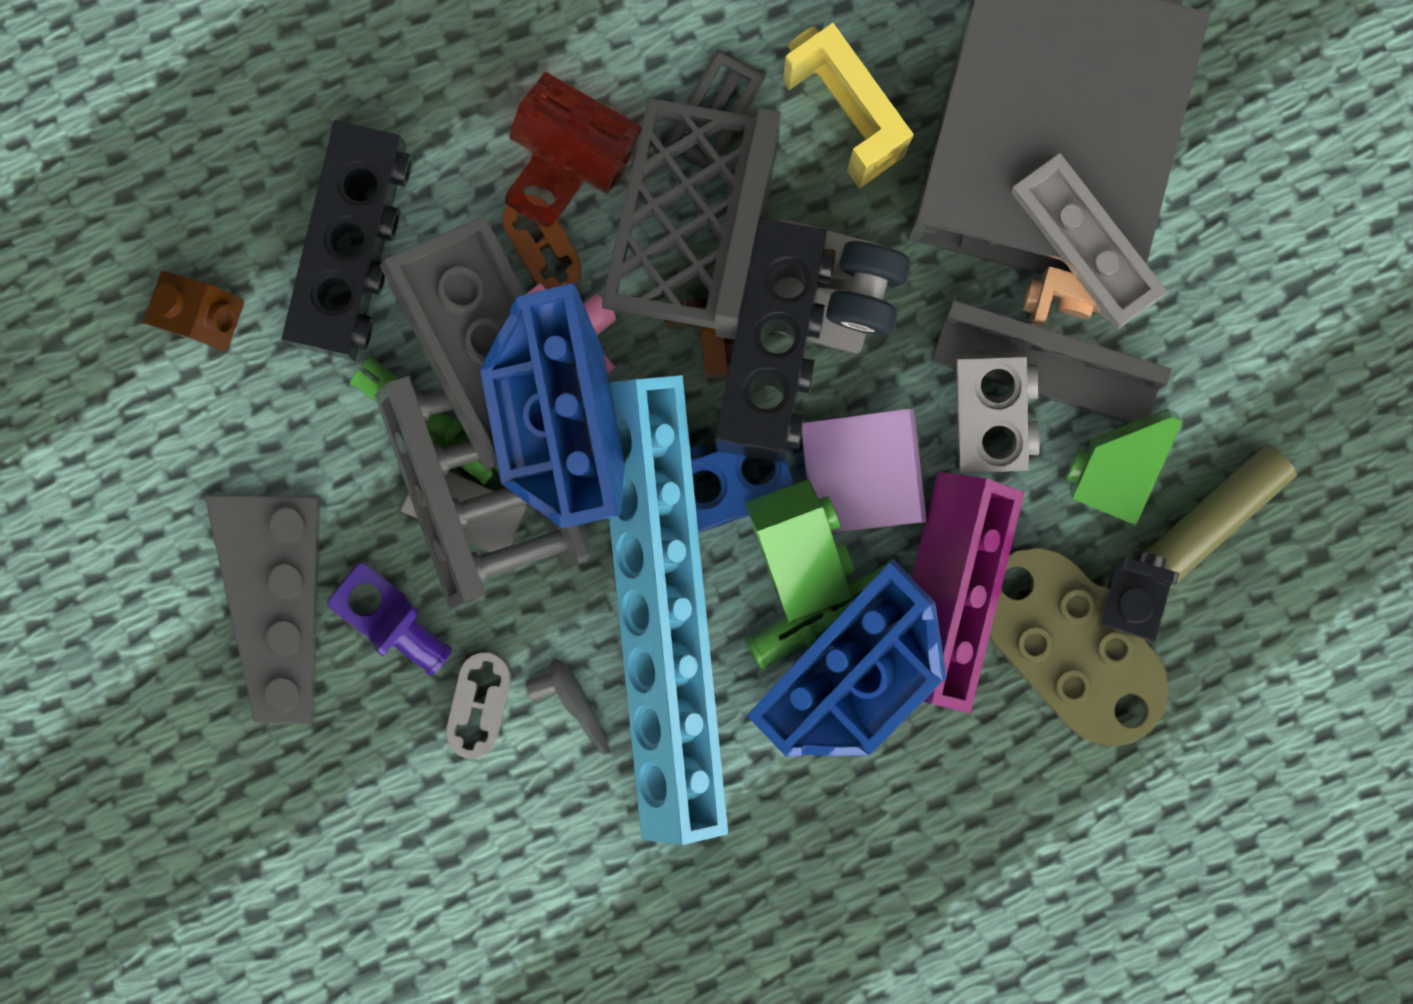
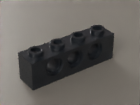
M334 120L281 338L288 345L356 361L359 348L365 350L368 348L374 326V317L367 316L371 295H380L385 282V275L380 267L382 264L380 257L384 240L393 241L399 223L400 209L393 207L397 186L406 187L412 168L413 155L406 153L407 145L401 135ZM361 177L375 178L377 180V190L370 199L365 201L351 199L350 190L357 179ZM351 230L363 232L364 244L358 253L351 256H343L338 253L337 244L344 233ZM337 284L348 285L351 290L349 303L338 311L327 310L324 303L327 291Z
M759 218L715 438L717 451L785 463L787 448H799L804 415L794 413L798 392L809 394L815 360L805 358L809 337L820 338L826 305L816 303L819 282L830 284L836 250L826 249L827 230ZM793 277L803 284L804 289L795 297L784 298L774 292L773 285L781 278ZM782 331L790 335L794 343L783 353H772L763 347L762 340L771 332ZM765 385L773 386L782 393L783 399L774 408H759L750 399L757 388Z

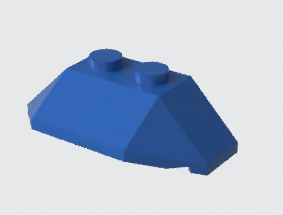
M570 283L518 296L515 298L509 311L511 314L499 331L480 369L501 484L561 528L620 516L625 459L603 349L576 285Z
M895 560L889 562L747 716L785 757H800L804 755H871L947 678L935 601Z

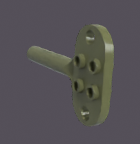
M1266 443L1145 552L1167 559L1165 569L1178 572L1177 583L1180 582L1297 477L1295 468L1277 448ZM1034 548L1019 550L1009 554L1006 570L1011 567L1023 569L1030 577L1031 587L1028 594L1020 600L1010 599L1001 589L989 636L992 644L1058 718L1082 739L1110 747L1132 744L1150 733L1164 715L1169 695L1166 670L1155 652L1143 639L1097 626L1108 584H1095L1077 565L1061 553ZM1127 694L1137 696L1144 706L1143 718L1132 727H1125L1120 724L1115 717L1114 711L1117 701Z

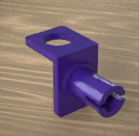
M358 562L327 600L328 607L369 638L375 651L381 656H384L391 647H395L431 676L442 667L451 654V646L443 643L414 620L419 611L412 600L364 562ZM363 583L375 586L381 595V602L378 608L373 613L367 615L353 612L348 603L351 590Z

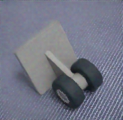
M783 219L780 221L802 226L814 227L788 219ZM827 230L826 249L836 250L830 284L819 282L816 303L826 305L820 338L809 337L808 342L852 354H859L862 350L866 333L886 336L892 333L897 309L892 304L883 301L887 286H901L905 284L911 261L907 255L895 249ZM793 277L781 278L773 285L774 292L784 298L795 297L804 289L803 284ZM774 331V333L791 337L785 332Z

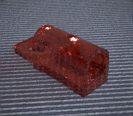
M544 72L519 104L510 131V140L533 152L528 165L507 191L504 199L505 203L545 227L553 226L584 182L605 194L610 193L630 160L642 126L551 74ZM531 186L544 187L553 194L555 202L549 206L535 205L526 198L524 190Z

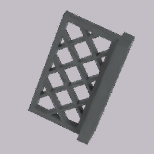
M648 98L603 293L602 309L715 329L716 337L735 340L759 218L764 216L780 140L781 112L759 108L757 117ZM657 118L681 121L690 134L665 149L654 134ZM696 124H698V125H704V126L698 128V127L696 126ZM721 129L743 132L741 147L723 158L719 157L706 139ZM698 144L712 164L687 179L673 158ZM652 147L656 155L648 159L650 148ZM737 163L735 175L733 176L728 168ZM665 164L678 182V185L653 199L643 185L644 176ZM720 174L731 189V194L729 198L709 209L695 188ZM686 194L701 215L676 230L661 209ZM639 197H641L646 205L637 210ZM726 214L724 227H722L717 219ZM654 215L667 233V236L642 251L631 236L632 228L649 216ZM709 225L720 240L719 249L698 261L684 242V239ZM675 245L690 267L664 282L650 260ZM629 248L634 256L625 261L627 250ZM715 265L713 278L711 279L706 270ZM640 266L643 267L656 285V288L640 298L618 294L621 278ZM698 276L709 291L706 310L682 306L672 291ZM664 297L668 303L660 302L657 300Z

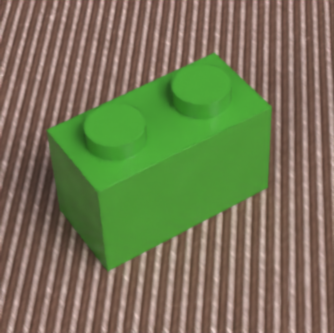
M807 479L745 502L775 592L788 622L852 598L846 576L855 573L844 542L834 543L831 531L840 528V524L829 496L819 499L810 480Z

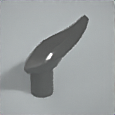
M554 658L550 664V673L526 681V689L532 702L558 694L565 709L578 720L593 744L604 755L610 752L603 730L581 685L569 666L561 660Z

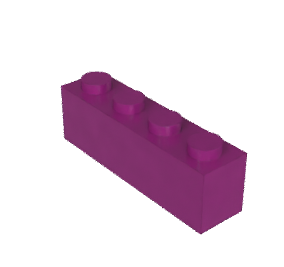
M938 472L912 579L935 601L947 678L923 701L925 703L971 714L1024 491L987 478Z

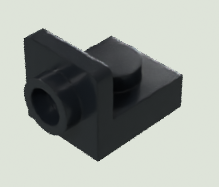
M1134 550L1131 559L1126 557L1116 559L1097 626L1151 642L1156 641L1170 587L1176 585L1179 573L1165 569L1167 559L1142 551Z

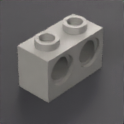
M1024 351L956 353L958 463L960 473L1029 471V455H1039L1038 421H1028V399H1038L1037 365H1027V357ZM1003 369L1013 376L1012 387L1005 395L992 397L983 392L981 381L989 371ZM994 426H1005L1014 433L1012 445L1003 452L989 451L982 444L984 434Z

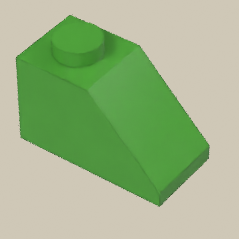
M1168 408L1093 437L1087 451L1078 448L1065 476V480L1072 482L1070 487L1072 499L1136 525L1182 425L1183 420L1178 412Z

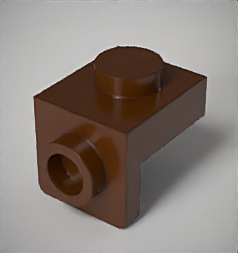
M162 270L143 323L198 341L212 348L226 351L244 306V300L208 283Z
M689 299L679 302L682 306L706 310L708 299ZM665 320L668 330L699 327ZM700 326L707 381L727 379L729 373L728 365L731 363L735 340L716 337L715 329Z

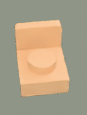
M1050 266L1041 275L1040 280L1031 278L1022 306V311L1031 313L1028 324L1042 327L1045 324L1051 301L1060 302L1058 310L1074 317L1089 319L1092 312L1099 313L1096 302L1073 273Z

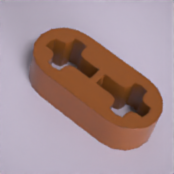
M524 194L515 197L508 203L503 213V224L508 237L537 285L541 283L545 289L570 283L575 284L577 287L582 278V266L577 252L550 206L544 199L536 195ZM527 208L532 214L540 211L544 214L537 221L539 229L544 236L543 240L535 243L529 231L526 229L516 231L514 229V226L520 222L518 212L521 209ZM549 247L560 262L567 259L572 262V265L566 269L568 279L562 283H558L554 277H549L545 280L541 275L548 269L541 252Z

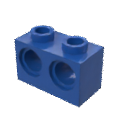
M708 445L690 450L693 477L699 473H709L714 475L721 485V492L714 501L705 504L695 501L698 533L749 516L745 502L794 484L786 459L785 463L770 461L774 468L773 478L764 485H753L745 480L741 471L743 462L749 457L720 451L711 454Z

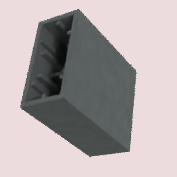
M970 0L908 240L1038 274H1043L1049 266L1073 273L1011 193L1013 186L1061 153L1147 264L1211 13L1183 6V0Z

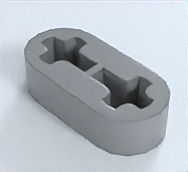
M478 653L471 656L464 662L459 673L446 727V739L449 747L457 755L464 758L476 759L486 755L495 747L499 738L511 687L512 673L508 663L501 656L494 653ZM485 661L493 663V673L501 676V683L499 686H490L488 688L485 702L482 703L476 701L479 684L475 680L470 679L472 669H482ZM474 708L482 709L479 724L482 730L488 731V738L486 741H477L474 748L469 749L465 747V737L457 734V728L459 725L469 724Z

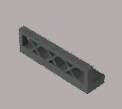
M955 300L952 301L946 310L931 358L932 363L956 370V353L1024 351L1027 357V365H1037L1038 396L1126 424L1151 415L1158 390L1168 384L1172 368ZM1003 369L991 370L983 377V379L1008 387H1012L1013 376Z

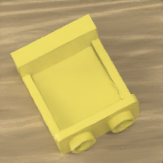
M831 23L820 32L816 26H812L794 38L788 45L791 52L785 57L782 81L790 90L812 74H817L865 140L853 148L847 167V173L860 189L905 157L914 134L834 23Z

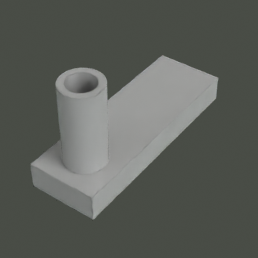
M1061 153L1013 186L1011 191L1013 196L1096 302L1101 316L1110 321L1116 330H1119L1165 296L1167 293L1166 288Z

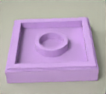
M913 409L803 423L802 439L806 476L810 480L818 498L829 496L833 504L840 528L831 531L832 534L927 522L915 412Z

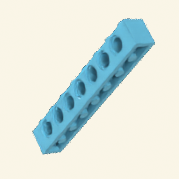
M683 375L610 382L625 459L621 515L609 518L641 839L684 845L727 835L728 826Z

